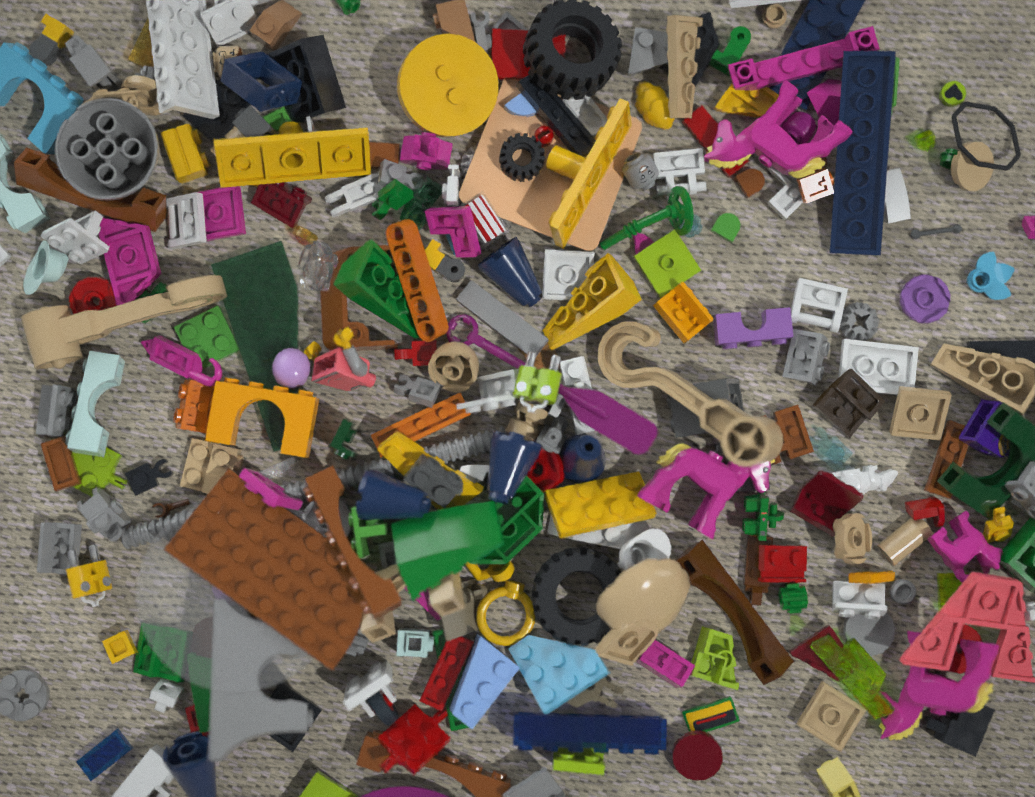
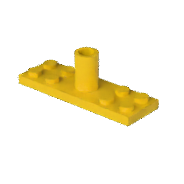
M620 98L616 106L610 108L607 122L604 127L601 126L595 138L596 142L587 158L557 145L553 147L548 156L547 169L574 180L570 189H566L563 192L560 200L561 205L558 210L553 211L549 218V226L554 243L563 249L632 126L628 101Z
M290 121L283 123L279 127V135L214 140L221 188L371 175L368 128L303 133L300 124Z

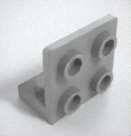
M42 385L36 434L59 437L67 435L73 424L71 411L77 401L74 388L61 385Z
M545 767L534 772L530 777L511 787L510 790L502 795L503 797H566L563 790Z

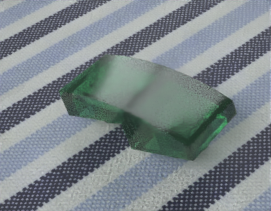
M424 173L413 189V198L405 204L399 219L412 220L420 231L427 222L425 211L431 208L440 197L443 186Z

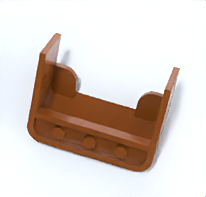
M379 245L389 256H392L389 245ZM362 246L348 247L324 255L319 263L322 340L324 346L330 351L337 348L344 349L334 342V336L339 329L343 331L348 327L353 332V337L349 343L351 346L354 345L356 351L398 349V344L395 340L370 341L369 330L363 323L348 322L347 296L333 285L341 265Z

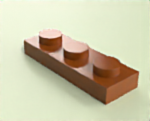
M951 420L947 421L924 491L951 499L952 494L937 480L952 462L962 467L969 445L962 442L959 436L966 425Z

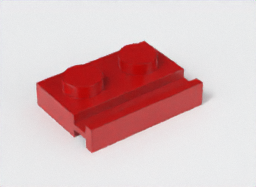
M759 545V570H761L758 581L806 583L804 571H807V546Z

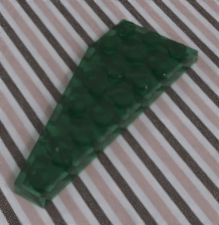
M279 241L211 264L214 275L223 278L227 297L223 299L249 380L250 382L264 384L263 389L273 390L274 386L282 387L276 382L272 372V365L276 355L283 349H299V288L284 243ZM299 387L289 389L288 393L298 394ZM268 400L257 401L273 452L280 451L285 429L284 415L275 403Z

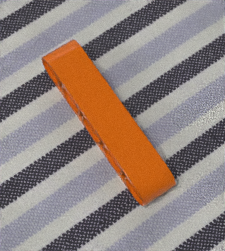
M404 219L387 227L386 238L417 334L423 341L431 342L447 333L448 321L418 227L412 220Z

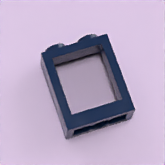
M263 51L225 59L220 80L260 112L297 103L302 81ZM256 79L262 80L270 87L263 86Z

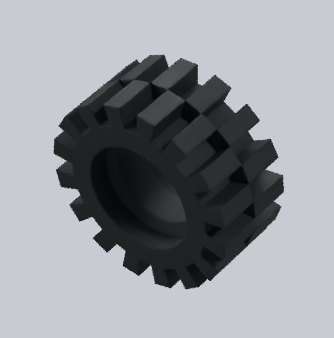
M516 133L514 138L512 136L508 137L507 142L504 141L499 157L500 167L502 171L505 170V175L507 177L509 175L512 176L514 181H516V178L520 179V182H524L527 178L530 181L533 179V176L539 174L543 167L545 150L541 148L542 143L540 140L538 142L535 141V136L532 135L529 138L528 133H524L523 136H520V133ZM519 149L527 150L532 160L528 165H517L513 161V153Z

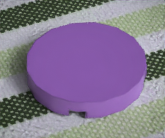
M924 274L916 276L904 285L900 293V305L903 312L909 319L917 323L929 324L940 320L949 309L950 292L947 285L937 277Z

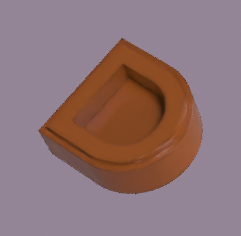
M754 168L747 169L735 177L736 182L747 199L758 193L765 184L762 172Z

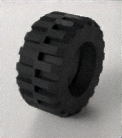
M556 0L553 5L548 4L543 7L542 11L538 12L534 18L523 45V54L525 55L523 60L527 68L530 67L528 71L530 77L537 79V85L541 89L545 87L550 90L548 94L553 96L556 94L561 95V99L569 100L570 97H574V100H581L585 95L587 97L595 95L598 90H601L606 85L617 68L622 55L620 50L622 40L620 37H617L619 35L617 26L611 24L613 20L608 14L604 15L600 7L597 5L593 7L589 5L590 2L582 0V2H577V0H567V2ZM565 35L578 39L587 47L591 55V62L577 64L564 59L555 49L552 38Z
M586 547L567 548L553 554L551 558L541 565L540 570L536 573L531 594L534 613L541 627L558 641L561 640L572 646L574 644L589 646V643L593 642L597 644L602 641L603 637L612 628L598 613L582 620L572 619L563 614L556 602L557 587L567 575L575 572H584L594 576L601 584L604 592L622 573L610 558L599 551Z

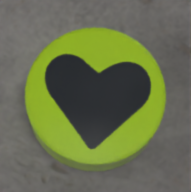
M958 81L946 83L940 90V100L947 107L958 106L966 97L964 85Z

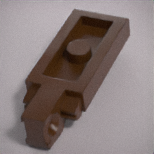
M747 535L743 584L744 591H750L749 602L752 605L761 606L762 594L768 593L770 582L758 581L761 570H759V545H773L774 537L767 536L766 541H759L756 535Z

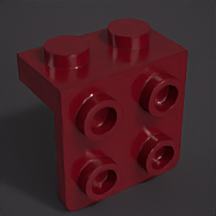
M820 470L800 488L790 512L834 537V521L841 519L844 514L859 504L864 495L854 486L847 485L837 479L832 473Z

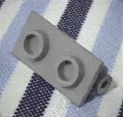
M561 416L556 417L551 426H544L536 442L540 443L544 450L559 454L567 438L563 434L568 426L567 420Z

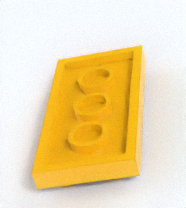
M640 471L545 490L544 494L559 538L653 519L657 513L654 505L637 496L640 489L645 486Z

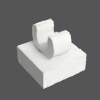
M161 678L152 689L149 699L157 701L155 710L165 713L167 706L173 708L178 702L185 687Z

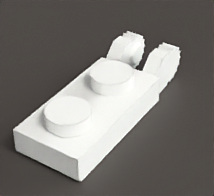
M379 171L342 186L340 190L325 197L326 203H333L344 196L347 201L346 204L335 207L330 211L332 217H337L350 210L352 212L378 199V191L384 188L377 185Z

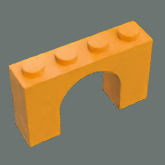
M224 377V382L216 381L205 441L235 446L240 418L244 410L254 402L268 400L275 403L281 409L285 419L280 453L309 458L319 405V398L313 397L314 392L299 390L298 394L288 393L289 388L274 386L273 390L263 389L264 384L249 382L248 386L239 385V380Z

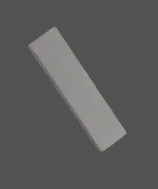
M472 280L456 298L459 303L525 354L535 352L538 355L549 341L547 337Z

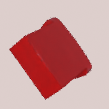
M935 496L905 502L906 512L913 520L932 517L935 527L944 526V504Z

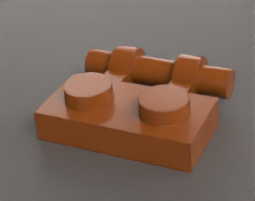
M799 405L773 412L775 423L780 427L783 434V446L780 452L786 451L788 460L814 452ZM780 455L774 458L775 462L772 465L782 462Z

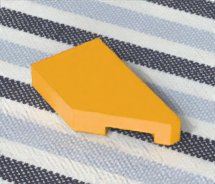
M860 571L850 572L849 583L873 584L895 581V572Z

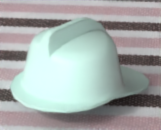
M42 241L26 271L23 282L25 294H33L41 283L58 281L66 269L69 260L68 255L50 248L47 241Z

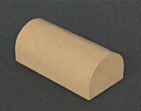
M910 518L878 544L877 547L891 565L895 566L932 536L933 532L923 519L913 520Z

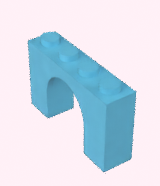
M3 42L0 47V106H5L23 81L30 79L36 83L44 97V111L27 139L44 154H55L56 138L62 123L78 110L76 108L84 103V99L78 93L70 91L65 86L66 83L63 79L52 75L47 70L46 64L38 59H34L29 54L28 48L18 42Z

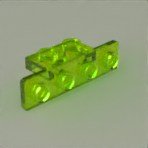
M829 635L812 642L810 645L811 649L874 719L893 714L895 708L879 691L887 674L855 638L847 640L843 649Z

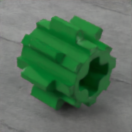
M796 582L785 583V587H779L778 596L782 611L787 610V613L794 614L802 613L801 609L808 608V595L805 586H799V583Z

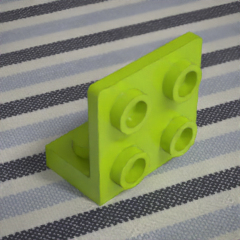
M557 714L552 759L553 770L604 775L605 763L603 759L607 727L606 718Z

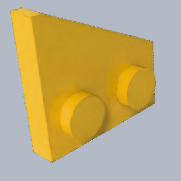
M731 83L715 105L714 110L759 118L777 101L779 95L768 87L755 91L734 90L733 83Z

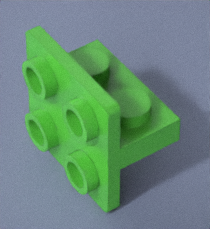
M352 507V512L348 514L350 528H354L355 538H352L351 541L352 549L359 558L370 555L369 536L384 535L392 532L391 522H384V519L366 521L358 518L356 507Z

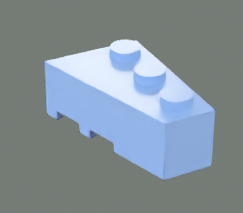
M476 634L472 650L467 658L465 669L459 680L449 710L468 727L473 729L520 667L479 634Z

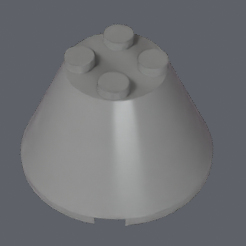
M114 98L96 99L77 107L76 109L78 110L68 120H64L56 138V160L63 177L80 193L100 200L123 198L140 189L151 177L159 155L158 137L148 117L134 105Z

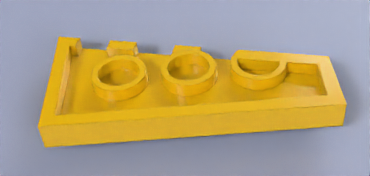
M398 431L378 446L377 450L403 476H405L422 454L428 458L436 459L442 468L448 472H455L460 476L463 481V492L461 495L458 496L456 494L445 508L431 499V504L437 510L465 505L483 491L484 486L478 482L473 483L465 478L466 475L459 470L454 471L444 464L445 461L437 456L429 455L422 446Z

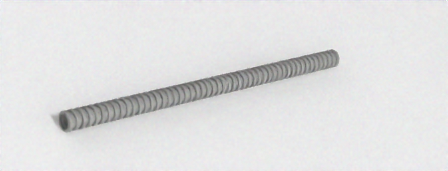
M500 426V429L496 430V428H493L491 432L485 430V433L481 434L478 432L476 436L470 434L469 438L463 436L461 440L455 438L454 442L450 440L446 444L440 442L439 446L435 444L431 448L425 446L424 451L433 457H439L445 461V464H448L449 460L455 462L457 458L462 460L464 456L470 458L472 454L477 456L479 452L485 454L487 450H490L493 432L500 431L506 434L503 426ZM383 458L379 459V462L371 461L372 464L366 462L364 466L360 464L356 465V468L351 466L349 470L345 468L341 469V472L336 470L346 490H350L352 486L358 488L363 475L370 469L377 470L392 478H395L397 474L399 476L403 475L388 460H383ZM305 479L303 482L296 481V484L288 483V486L281 485L284 488L283 492L289 497L299 498L303 502L307 499L303 492V488L306 487ZM190 509L189 513L183 511L181 515L175 513L174 517L168 515L166 519L161 517L159 521L153 519L151 523L146 521L144 525L138 523L136 527L134 525L129 526L128 529L123 527L122 536L120 537L121 542L126 549H131L132 546L138 547L139 544L146 545L147 541L153 543L155 539L161 541L162 537L164 539H168L170 535L174 537L195 509Z

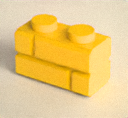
M184 124L161 133L175 178L178 182L183 184L209 175L207 167L210 166V162L206 152H201L199 144H202L203 141L198 129L194 130L190 124Z

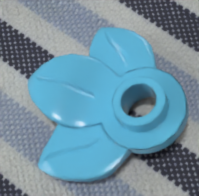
M988 252L977 260L976 268L967 276V284L972 291L977 293L983 292L990 299H1006L1011 296V292L1005 283L1010 279L1015 269L1007 264L996 263L995 253ZM977 276L981 277L983 280V283L981 285H978L976 283Z

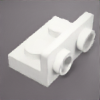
M833 581L832 613H839L840 617H854V614L865 615L867 619H880V616H884L887 612V606H885V584Z

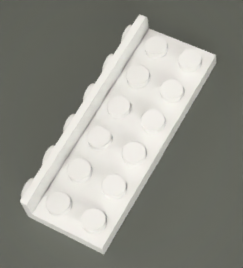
M146 0L159 113L166 114L176 110L210 119L217 118L220 115L210 33L200 14L207 10L206 1Z

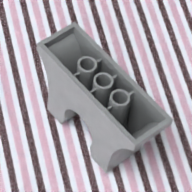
M225 599L214 600L209 761L224 762L227 756L237 747L255 738L272 734L307 733V727H313V710H308L307 703L294 700H271L261 692L259 685L262 671L272 661L278 659L295 660L306 657L308 654L265 623L251 620L237 613L228 605Z

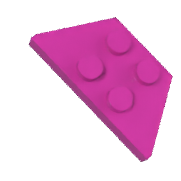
M102 218L99 225L101 229L98 234L100 240L110 247L108 252L104 253L116 304L119 306L135 301L162 273L149 226Z

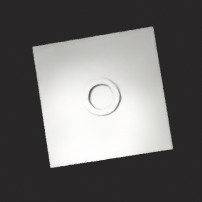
M545 249L542 299L570 300L573 296L571 294L572 290L575 287L579 288L587 278L584 274L594 265L595 252Z

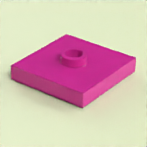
M241 186L198 192L203 194L206 242L246 234Z

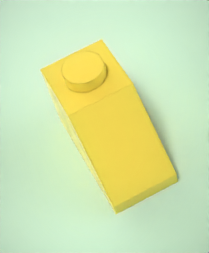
M838 757L824 762L820 768L816 769L830 797H861L855 781Z

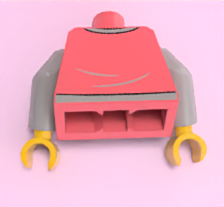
M346 327L343 331L339 329L334 336V342L344 349L337 348L318 357L322 348L317 342L313 341L305 348L304 353L309 360L314 362L312 382L345 391H351L361 386L373 387L376 375L369 372V360L360 357L354 345H350L349 341L353 337V332L350 328Z

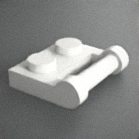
M194 192L167 198L166 208L168 209L170 240L167 241L168 249H182L186 246L207 243L203 194Z
M803 278L797 279L791 307L792 323H797L798 321L829 328V331L837 333L840 328L848 289ZM801 305L833 312L832 319L800 312Z

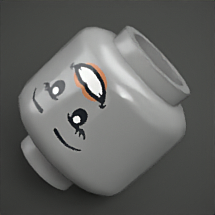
M636 152L625 159L622 171L632 188L647 190L655 185L659 170L649 154Z

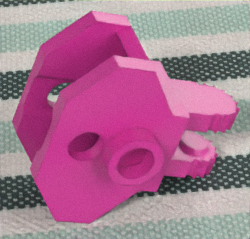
M422 132L421 135L404 136L400 162L416 166V168L422 170H448L453 143L436 138L435 134Z

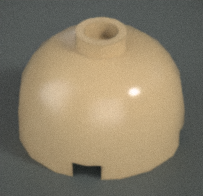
M448 342L438 347L432 355L428 364V373L435 384L438 381L443 385L442 389L446 391H466L477 379L479 360L475 351L470 346L462 342Z

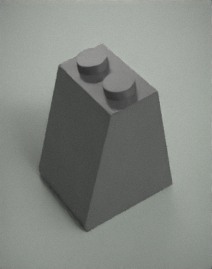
M725 378L692 384L712 399H727L744 411L739 379ZM667 394V404L672 410L673 416L670 425L676 438L709 433L701 427L699 416Z

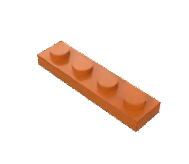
M461 392L434 404L432 408L428 407L371 434V438L377 449L379 444L396 431L416 442L470 416L471 413H466L465 409L457 410V404L466 403Z

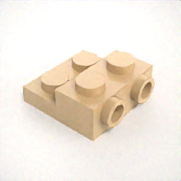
M192 438L180 486L208 494L228 468L235 473L241 469L244 456L241 455L242 450Z

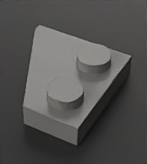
M635 27L628 76L632 77L636 73L646 70L651 71L659 68L661 65H668V35L666 32Z

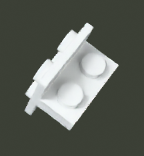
M93 211L75 221L69 218L43 231L41 237L48 241L52 247L59 249L68 255L69 259L79 264H83L108 252L110 248L96 237L100 232L101 227L99 225L103 218L97 211Z

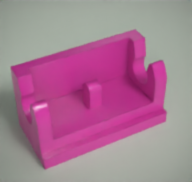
M656 640L636 661V663L675 688H682L695 667L694 664Z

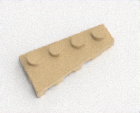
M681 15L667 16L666 33L668 35L667 59L669 69L667 82L669 86L668 109L670 118H692L695 93L692 77L697 73L698 63L694 61L695 49L700 48V38L697 37V29L702 27L703 18Z

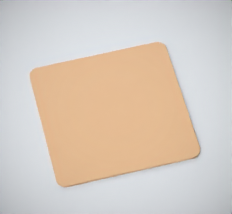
M504 79L495 107L488 118L459 191V199L463 204L467 205L483 195L497 217L553 238L549 226V218L553 211L558 210L561 205L560 200L563 192L566 189H570L574 180L547 169L546 163L554 146L557 145L564 149H569L554 133L551 145L541 147L545 150V160L537 176H533V179L530 181L527 178L524 182H520L518 178L514 181L512 176L509 175L507 177L505 175V170H501V163H499L500 151L504 141L507 142L510 136L514 138L516 133H520V136L528 133V137L531 138L538 127L544 125L549 127V125L539 113L531 117L517 116L508 113L504 109L506 103L521 93L516 87L520 80ZM596 103L607 117L610 108ZM631 116L632 126L567 244L585 251H593L597 248L624 178L622 171L625 165L624 161L633 154L642 130V124L639 119ZM546 131L538 137L542 138L544 135L548 134V132ZM524 149L516 150L512 155L513 161L520 166L528 165L532 160L530 153Z

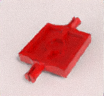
M415 704L378 737V742L389 754V757L379 764L380 769L387 773L397 763L405 767L413 775L420 771L450 742L451 737L439 726V723L448 716L447 711H444L443 708L442 712L438 710L430 717Z

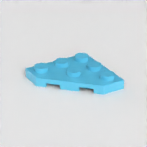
M532 635L526 636L508 648L517 666L520 667L519 669L541 710L546 715L610 674L602 658L598 656L595 649L577 645L572 646Z

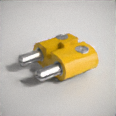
M96 544L88 547L92 561L89 564L79 565L76 549L67 551L71 568L66 569L72 599L80 597L84 603H90L92 607L99 605V601L105 597L106 590L113 589L106 560L101 561ZM101 592V596L97 597L95 602L84 597Z

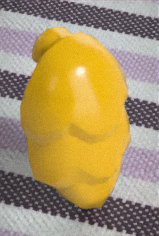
M647 81L639 82L636 87V109L651 126L663 130L670 129L675 118H670L668 109L669 97H667L661 86H655Z

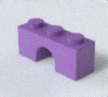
M791 308L764 310L761 312L762 325L759 330L755 331L749 330L743 325L741 312L715 314L713 316L715 346H722V350L736 349L737 344L747 343V348L760 347L762 342L771 341L772 345L787 344L786 340L793 338Z

